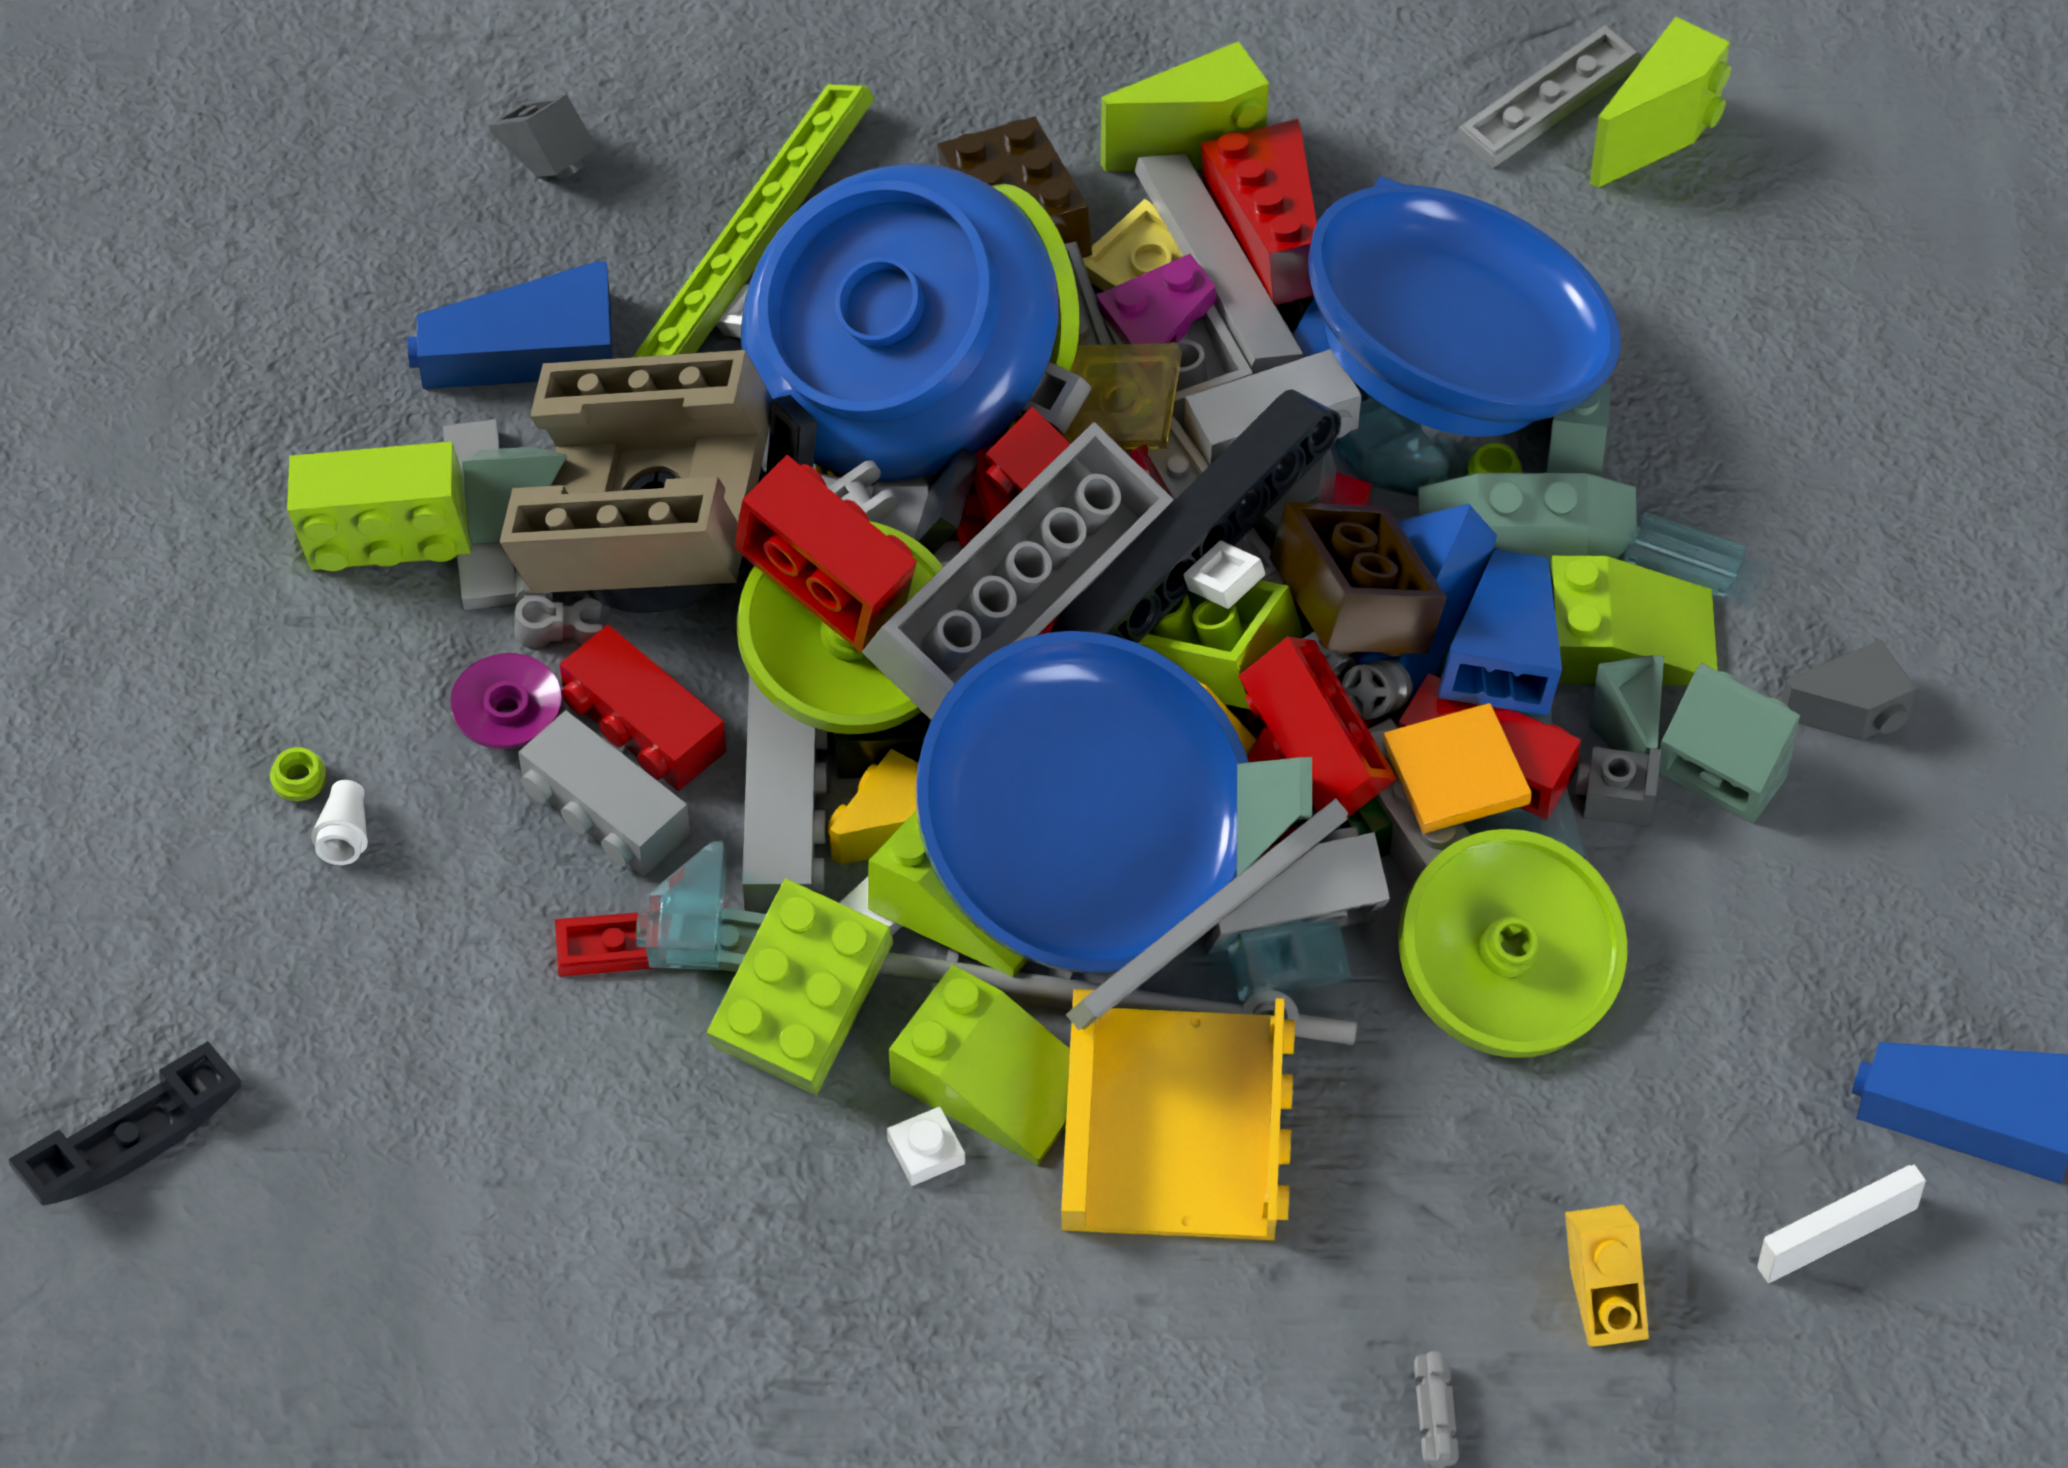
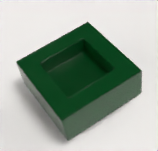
M1374 797L1349 816L1340 827L1341 829L1357 828L1358 835L1374 832L1380 858L1390 854L1393 823Z

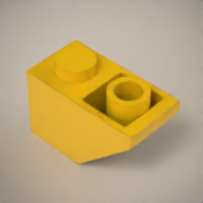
M890 749L879 765L872 764L869 766L860 780L857 794L848 806L845 804L840 805L829 821L827 833L830 835L831 860L843 865L870 859L916 811L915 787L918 762Z
M1624 1204L1565 1212L1570 1271L1588 1345L1595 1347L1649 1339L1639 1224Z

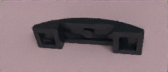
M207 1041L159 1070L160 1083L68 1138L58 1129L9 1158V1165L42 1206L87 1194L128 1175L183 1140L216 1113L242 1087L241 1079Z

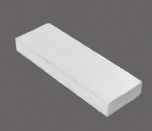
M1915 1164L1912 1166L1908 1165L1764 1237L1757 1265L1758 1270L1769 1284L1918 1209L1926 1182L1925 1178Z

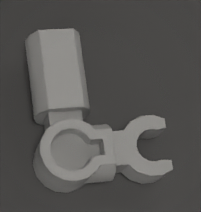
M515 568L517 605L514 618V634L520 644L528 648H541L548 645L551 641H563V638H573L578 643L584 644L602 630V625L600 624L590 625L583 622L588 619L598 620L601 618V603L598 600L583 599L576 602L573 606H563V602H553V592L532 593Z

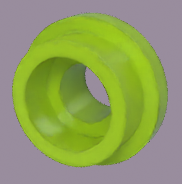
M303 747L289 748L280 753L270 770V781L273 790L278 796L288 801L299 802L313 798L321 792L327 780V772L322 759L311 750ZM297 775L306 776L299 780H291L293 777Z

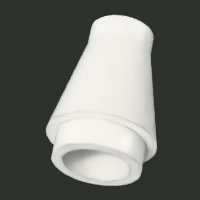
M340 780L332 785L330 796L311 833V840L315 846L316 854L330 864L347 865L355 862L368 844L363 802L365 791L357 782Z

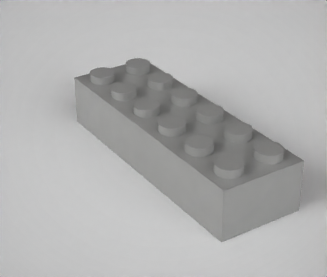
M1093 422L891 617L872 638L862 653L932 720L944 697L971 667L989 654L1008 644L1027 637L1041 635L1164 512L1174 499Z

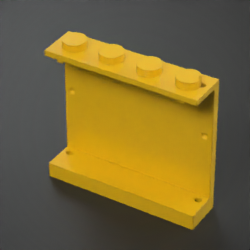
M1073 989L1072 1009L1094 990ZM1276 998L1274 1015L1111 1008L1084 1031L1083 1029L1078 1031L1074 1024H1071L1061 1209L1062 1231L1275 1241L1277 1220H1288L1289 1185H1278L1279 1165H1290L1291 1129H1280L1281 1109L1292 1110L1293 1074H1282V1054H1294L1295 1019H1284V998Z

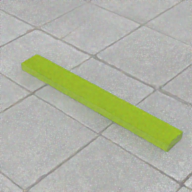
M827 84L633 357L692 354L697 352L755 270L768 244L778 230L796 212L875 100L868 86Z

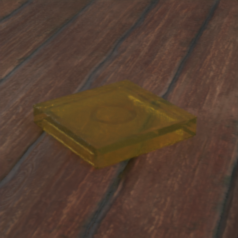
M1178 344L1077 345L1075 359L1070 372L1081 376L1091 386V391L1065 433L1064 438L1072 444L1095 422L1122 449H1135L1144 444H1147L1149 449H1167L1182 351Z

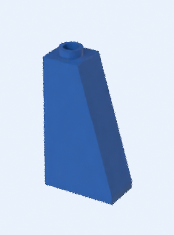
M607 261L590 263L417 314V336H408L407 346L410 368H419L422 388L432 389L538 382L544 363L613 359L611 295Z
M1470 504L1396 521L1447 597L1429 653H1405L1402 656H1390L1382 652L1355 651L1351 654L1356 661V666L1382 658H1389L1398 661L1406 668L1412 682V693L1407 705L1401 710L1407 709L1427 674L1435 676L1496 544L1497 534ZM1380 681L1376 682L1379 687H1384Z
M1494 549L1451 644L1438 689V698L1478 705L1490 703L1492 707L1549 716L1562 672L1549 560L1546 557Z
M1879 1042L1873 1063L1861 1060L1851 1094L1862 1097L1856 1119L2061 1184L2068 1164V1054Z

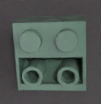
M1701 663L1696 669L1662 739L1659 773L1754 824L1787 778L1800 715L1790 710L1782 701L1775 698H1767L1741 684L1733 675L1722 671L1718 672Z

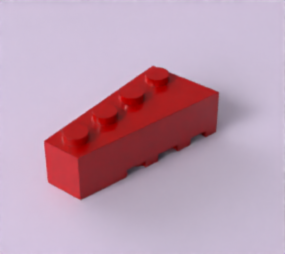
M1299 118L1242 133H1228L1218 139L1201 143L1204 186L1274 305L1314 296L1308 272V256L1317 221Z

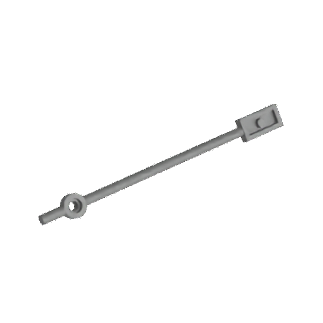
M677 901L666 950L667 962L737 972L766 914ZM892 952L888 953L878 973L939 983L953 964L1004 993L1073 1003V989L1095 990L1102 985L1025 972H1018L1014 977H1011L991 967ZM1135 989L1113 1007L1274 1015L1276 998H1284V1019H1295V1037L1354 1045L1357 1022L1299 1014L1294 1001L1286 994L1276 990L1259 991L1250 996L1244 1005Z

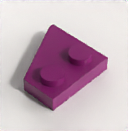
M1191 254L1096 295L1101 315L1144 373L1152 371L1158 365L1157 354L1170 340L1178 343L1190 330L1191 323L1195 319L1202 317L1217 301L1215 285Z

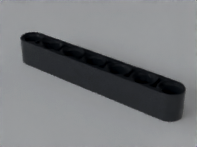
M1293 389L1279 395L1058 617L1051 632H1096L1139 643L1190 592L1183 574L1220 540L1235 546L1330 450L1336 442L1341 429L1339 413Z

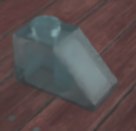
M711 841L650 892L648 913H638L636 928L637 947L646 948L650 967L719 970L727 870L723 841Z

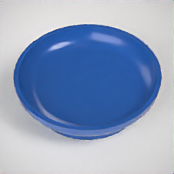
M912 163L882 166L857 173L824 189L799 208L778 230L760 258L748 286L741 320V349L746 350L772 398L791 395L817 421L814 453L815 465L845 476L863 462L874 461L881 471L877 481L913 479L941 471L961 448H965L975 454L987 446L1013 422L1033 396L1050 360L1056 338L1058 323L1056 275L1049 254L1030 220L1019 206L999 190L971 175L944 166Z
M1386 185L1362 189L1339 199L1323 213L1314 229L1308 256V272L1316 304L1325 321V332L1330 348L1341 367L1358 386L1375 400L1405 418L1452 434L1475 437L1505 435L1518 431L1533 421L1551 418L1579 406L1599 390L1616 367L1621 346L1620 329L1616 314L1601 286L1590 272L1562 245L1510 212L1476 198L1448 190L1416 185Z
M1083 631L1045 633L1016 641L989 654L971 667L954 684L942 700L925 735L918 762L915 791L919 831L930 864L947 895L958 909L994 942L1034 963L1058 970L1099 974L1118 972L1237 877V764L1249 763L1236 730L1219 704L1194 677L1173 661L1143 645L1117 636Z

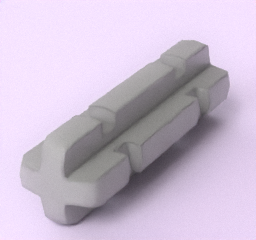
M1430 1351L1428 1354L1418 1355L1414 1361L1415 1382L1422 1383L1416 1388L1420 1434H1426V1437L1421 1439L1422 1457L1425 1464L1431 1465L1432 1468H1444L1445 1466L1455 1465L1459 1459L1457 1438H1451V1435L1456 1433L1452 1386H1446V1383L1451 1381L1450 1360L1439 1351Z

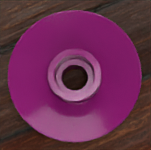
M516 653L495 654L476 661L457 678L450 696L451 713L458 729L471 741L495 749H512L527 745L559 717L562 707L560 684L551 669L533 657ZM507 708L515 709L512 712L501 713L502 710Z

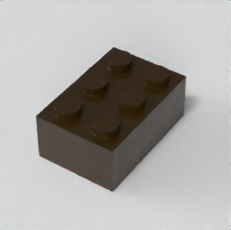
M1035 116L1023 120H1014L1002 126L977 133L964 134L958 138L937 143L940 166L964 172L991 186L1009 184L1023 189L1045 209L1056 226L1064 244L1077 242L1082 258L1092 255L1088 205Z
M1286 502L1269 559L1285 585L1289 586L1292 596L1325 649L1339 654H1352L1355 651L1382 652L1390 656H1402L1405 653L1428 654L1447 597L1388 508L1384 506Z

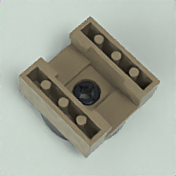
M746 350L544 363L542 365L530 417L537 429H546L556 445L555 452L568 456L551 486L512 488L499 541L532 593L585 591L595 600L614 609L634 613H653L689 607L695 601L713 593L724 584L737 583L739 571L748 563V560L734 549L741 502L767 475L762 466L770 428L773 402L771 394Z

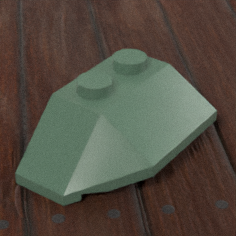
M1588 473L1474 474L1419 487L1418 489L1419 516L1470 504L1497 534L1496 544L1475 590L1479 585L1494 549L1546 557L1549 560L1550 568L1552 556H1609L1618 559L1637 541L1636 487Z

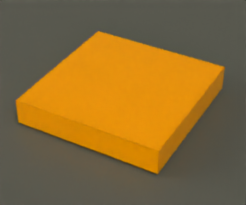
M1490 703L1384 733V748L1423 834L1530 804L1531 790Z

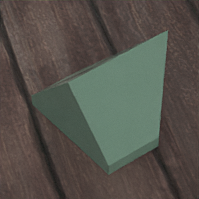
M538 447L484 449L463 460L469 535L472 544L499 542L512 488L551 486L568 455Z
M1650 655L1598 664L1589 727L1611 749L1649 754L1650 748H1658L1664 656Z
M1300 757L1237 764V876L1248 869L1288 829H1298L1312 816V758Z

